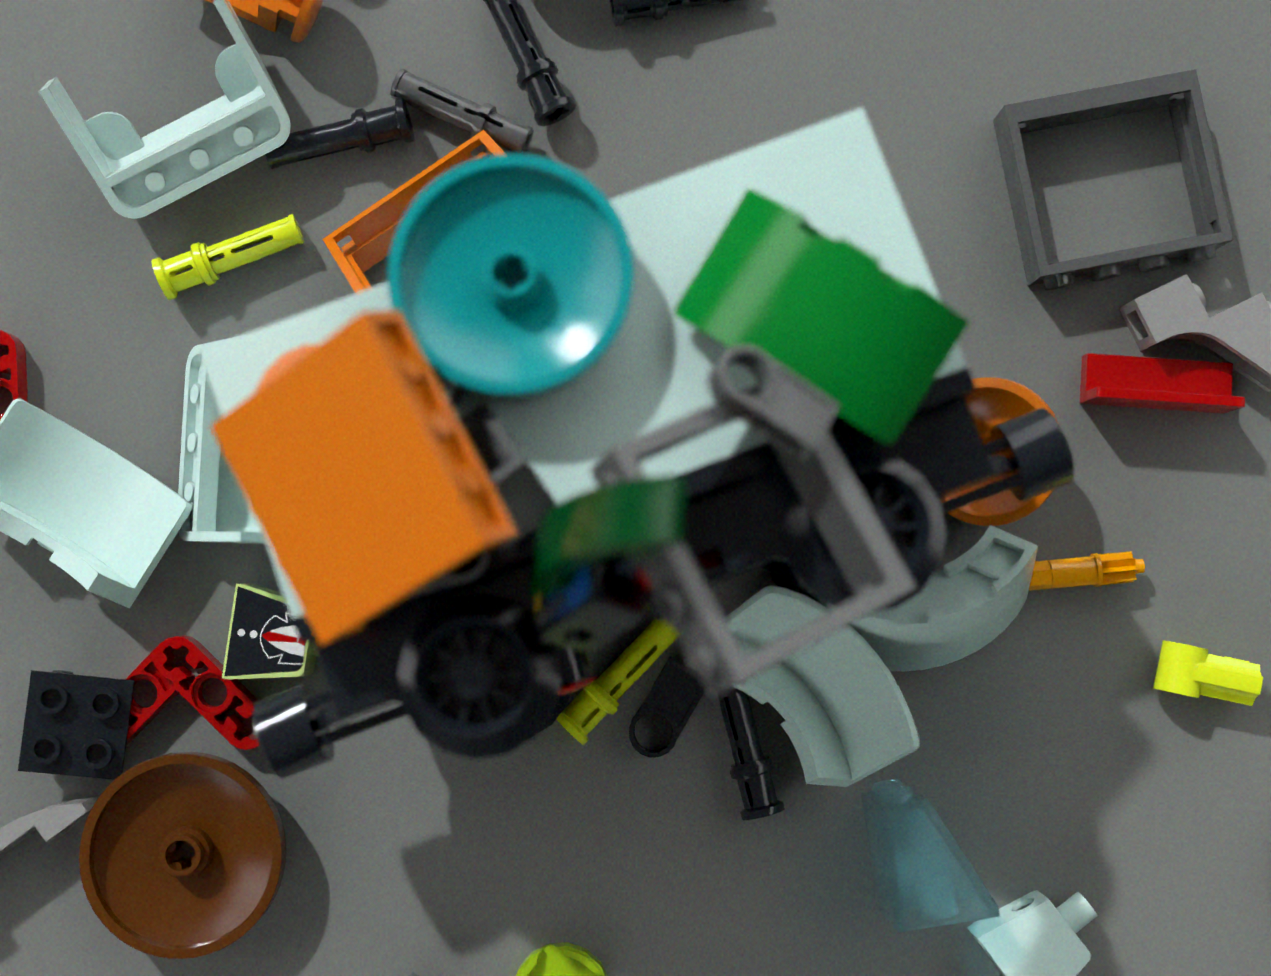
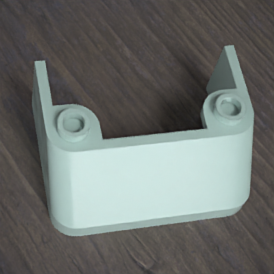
M213 0L214 5L236 42L219 54L215 64V75L225 95L140 138L132 123L126 117L115 112H103L84 121L57 77L49 80L39 91V94L114 211L123 217L131 219L145 217L283 145L289 137L291 130L289 114L229 0Z
M236 337L196 345L188 356L185 370L178 494L192 505V510L178 531L179 536L183 541L266 545L258 520L252 513L249 502L231 466L225 460L222 449L210 427L221 419L222 416L199 353L203 349Z

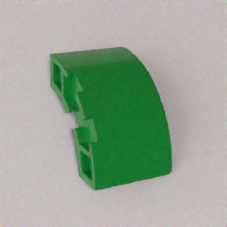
M749 188L675 308V315L729 348L748 345L762 350L768 357L838 403L839 407L836 411L838 415L887 445L895 442L970 323L958 312L919 285L906 283L880 268L879 265L882 261L840 236L835 241L806 222L805 216Z

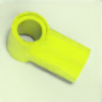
M1162 640L1153 689L1199 698L1200 695L1253 706L1255 699L1261 693L1263 684L1259 664L1227 656L1222 657L1208 654V649Z

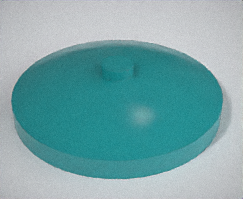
M499 154L474 159L447 171L429 184L413 201L401 219L391 245L388 261V288L392 309L401 310L431 369L446 380L471 392L499 398H523L549 393L570 384L591 370L606 355L621 333L629 313L634 288V266L629 238L622 220L610 201L592 182L573 169L550 159L526 154Z

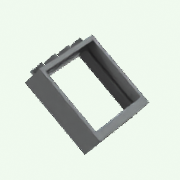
M1196 69L1004 105L993 119L1028 286L1044 283L1045 290H1054L1073 285L1075 283L1074 277L1089 274L1092 276V281H1102L1122 275L1121 268L1137 265L1140 272H1149L1169 266V259L1186 256L1187 263L1201 262L1216 257L1215 250L1233 241ZM1169 106L1197 236L1048 264L1021 134Z
M759 385L740 393L747 397H758ZM714 403L611 447L590 469V473L598 487L631 479L645 478L647 476L639 463L739 419ZM828 431L825 432L815 452L810 450L804 461L799 460L770 439L769 441L857 595L855 599L744 656L681 539L680 544L642 559L629 555L632 562L643 569L656 593L655 602L660 615L669 625L675 628L687 651V662L690 670L697 669L712 698L916 588Z

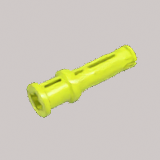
M291 214L286 218L246 231L243 234L207 247L205 243L200 244L197 242L191 245L190 251L166 260L157 257L152 259L151 262L160 288L166 298L172 300L177 298L178 292L204 282L208 286L215 284L216 280L220 279L219 274L305 242L294 215ZM273 237V239L270 240V241L264 242V243H262V244H259V245H256V246H254V247H251V248H248V249H246V250H243V251H240V252H238V253H235V252H236L237 250H239V249H242V248H244V247L250 246V245H252V244H255V243H258V242H260V241H263V240H266V239H268V238ZM224 255V258L214 261L215 258ZM192 268L189 271L176 275V273Z
M654 619L595 681L583 688L556 720L584 746L589 741L587 735L607 714L614 715L618 711L617 707L620 704L617 700L679 638L675 628L664 619L659 621Z

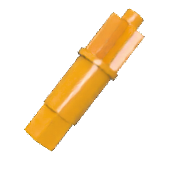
M1132 551L1106 554L1093 553L1086 557L1035 561L1029 591L1087 585L1101 587L1102 585L1132 583L1134 580H1137L1136 574L1145 572L1144 560L1133 558Z

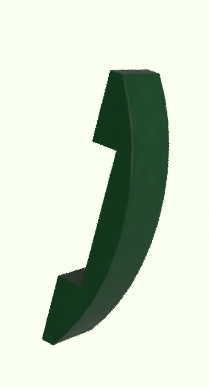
M664 475L616 482L581 492L550 509L542 517L537 528L530 583L531 596L544 598L573 586L574 570L615 553L621 552L642 559L680 544L686 478L677 475Z

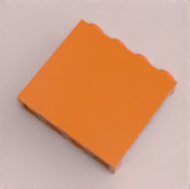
M401 310L360 313L210 426L222 449L225 460L231 466L249 502L252 513L258 519L277 557L278 564L286 574L305 612V617L314 629L321 645L363 630L365 628L363 623L474 554L499 546L518 534Z

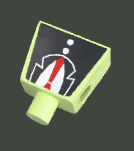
M236 584L222 679L302 677L313 674L316 656H318L314 642L299 641L283 593L256 584Z

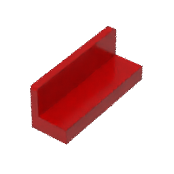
M1092 353L1082 356L1079 404L1227 413L1244 408L1245 397L1232 396L1233 363Z

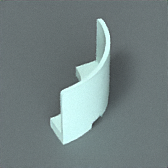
M22 399L13 400L0 420V532L26 546L34 538L38 541L37 544L53 553L49 560L76 579L87 591L130 608L189 516L192 505L164 483L95 439Z
M990 525L985 534L971 549L957 559L945 564L943 570L935 572L920 593L894 609L871 612L849 625L868 642L889 671L925 670L960 660L993 641L1018 615L1027 599L1038 545ZM827 604V608L832 611L836 609L835 607H831Z
M767 586L724 617L744 656H747L831 610L802 594L781 587ZM850 625L734 686L753 697L762 705L768 701L785 719L781 726L789 736L799 756L806 784L848 787L916 751L919 747L916 726L899 686L879 655Z

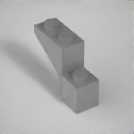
M1185 274L1119 308L1140 351L1165 341L1182 340L1192 342L1201 346L1224 363H1233L1234 370L1265 391L1271 392V302L1266 301L1263 293H1259L1209 317L1205 310L1207 304L1202 290L1195 283H1191L1188 275Z

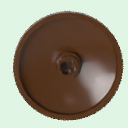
M176 752L157 756L137 764L118 776L103 791L92 807L85 822L79 850L82 885L93 911L103 925L119 940L130 947L149 955L169 959H187L208 955L229 946L245 935L259 922L274 901L281 885L286 863V839L283 823L272 798L256 778L237 764L222 757L200 752Z

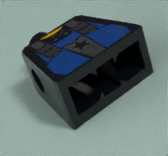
M618 552L574 570L573 586L544 598L533 596L534 611L526 618L525 629L531 639L542 645L553 643L583 652L594 650L646 615L638 566L632 562L628 554Z

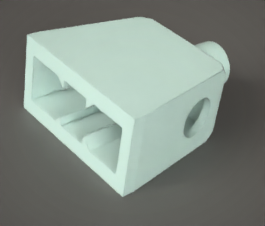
M1036 890L975 921L967 929L1003 976H1076L1090 961L1092 956L1076 933L1098 917V915L1078 891L1056 908L1046 896Z

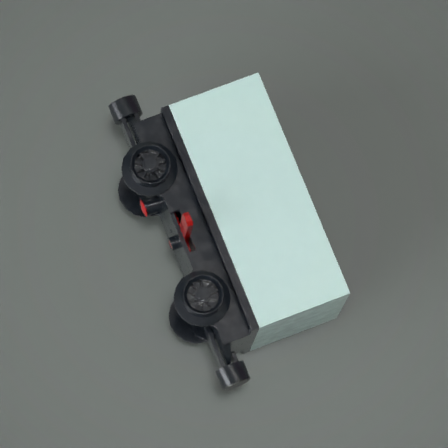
M863 107L609 200L622 220L627 232L634 266V288L631 306L622 331L613 346L591 370L579 379L549 393L523 398H499L466 390L464 401L454 411L458 420H461L486 402L557 504L574 495L598 487L590 473V469L611 447L714 404L715 402L709 392L707 379L710 369L730 348L675 315V308L748 188L805 216L806 222L837 241L839 236L882 261L879 267L906 283L919 285L940 300ZM388 282L199 351L221 416H225L254 394L266 370L284 353L303 345H319L362 312L393 310ZM958 342L899 436L892 444L887 445L837 413H835L827 429L916 585L915 589L873 612L894 609L924 589L940 566L946 538L943 514L1009 489L1018 500L1024 501L1070 484L1074 479V462L1069 443L1057 420L1046 409L1040 408L994 425L991 429V443L982 444L964 399L976 389V386ZM728 364L726 366L727 378L732 387L739 393L758 385L756 378L747 368L737 364ZM432 369L446 398L449 400L455 392L456 385ZM740 419L639 463L647 477L677 475L686 478L680 539L707 588L760 568L769 572L777 587L802 594L826 608L827 604L838 608L857 597L769 439ZM1001 475L1004 478L1002 480L996 481L994 483L988 484L986 486L980 487L978 489L940 502V500L951 497L959 492H962L964 490L987 482ZM260 525L299 641L314 642L330 688L329 691L316 695L313 689L305 683L259 700L254 704L253 723L258 744L269 767L279 778L285 779L330 762L335 757V742L407 715L418 733L444 752L472 759L509 754L536 737L541 731L553 725L568 704L571 692L586 687L596 679V676L589 679L586 678L594 674L586 651L583 652L553 643L542 645L531 639L526 632L525 620L534 611L533 596L530 594V574L533 567L537 529L526 533L511 545L501 544L491 548L492 558L489 567L480 578L469 583H459L405 597L364 622L365 628L363 630L321 645L314 629L305 617V612L286 574L280 568L277 557ZM482 551L474 554L447 572L455 575H465L472 572L480 563ZM638 567L645 611L652 609L656 621L662 620L663 618L655 602L656 593L643 569ZM399 703L402 704L389 710L383 711L381 713L375 714L373 716L367 717L365 719L359 720L357 722L351 723L349 725L343 726L341 728L335 729L333 731L330 730V727L362 717L364 715L379 710L386 709Z

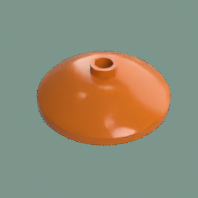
M975 378L973 382L976 389L964 398L983 445L991 443V429L994 425L1034 410L1046 409L1057 420L1051 408L1038 394L1018 382L1005 378ZM1001 475L987 482H984L982 484L959 492L951 497L940 500V502L946 501L948 499L954 498L956 496L962 495L964 493L970 492L972 490L978 489L980 487L986 486L988 484L994 483L1004 478ZM1009 489L950 511L948 514L963 522L979 526L1005 525L1018 521L1036 511L1046 502L1054 490L1021 501Z

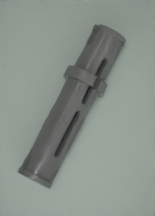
M401 69L394 78L390 91L391 98L395 100L403 98L405 103L470 132L471 138L485 130L498 146L516 154L526 153L534 133L532 127L525 126L497 113V108L489 103H484L481 106L448 89L413 75L408 70Z

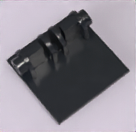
M31 670L18 771L112 780L123 774L135 680L73 674L72 671L53 670L52 672Z

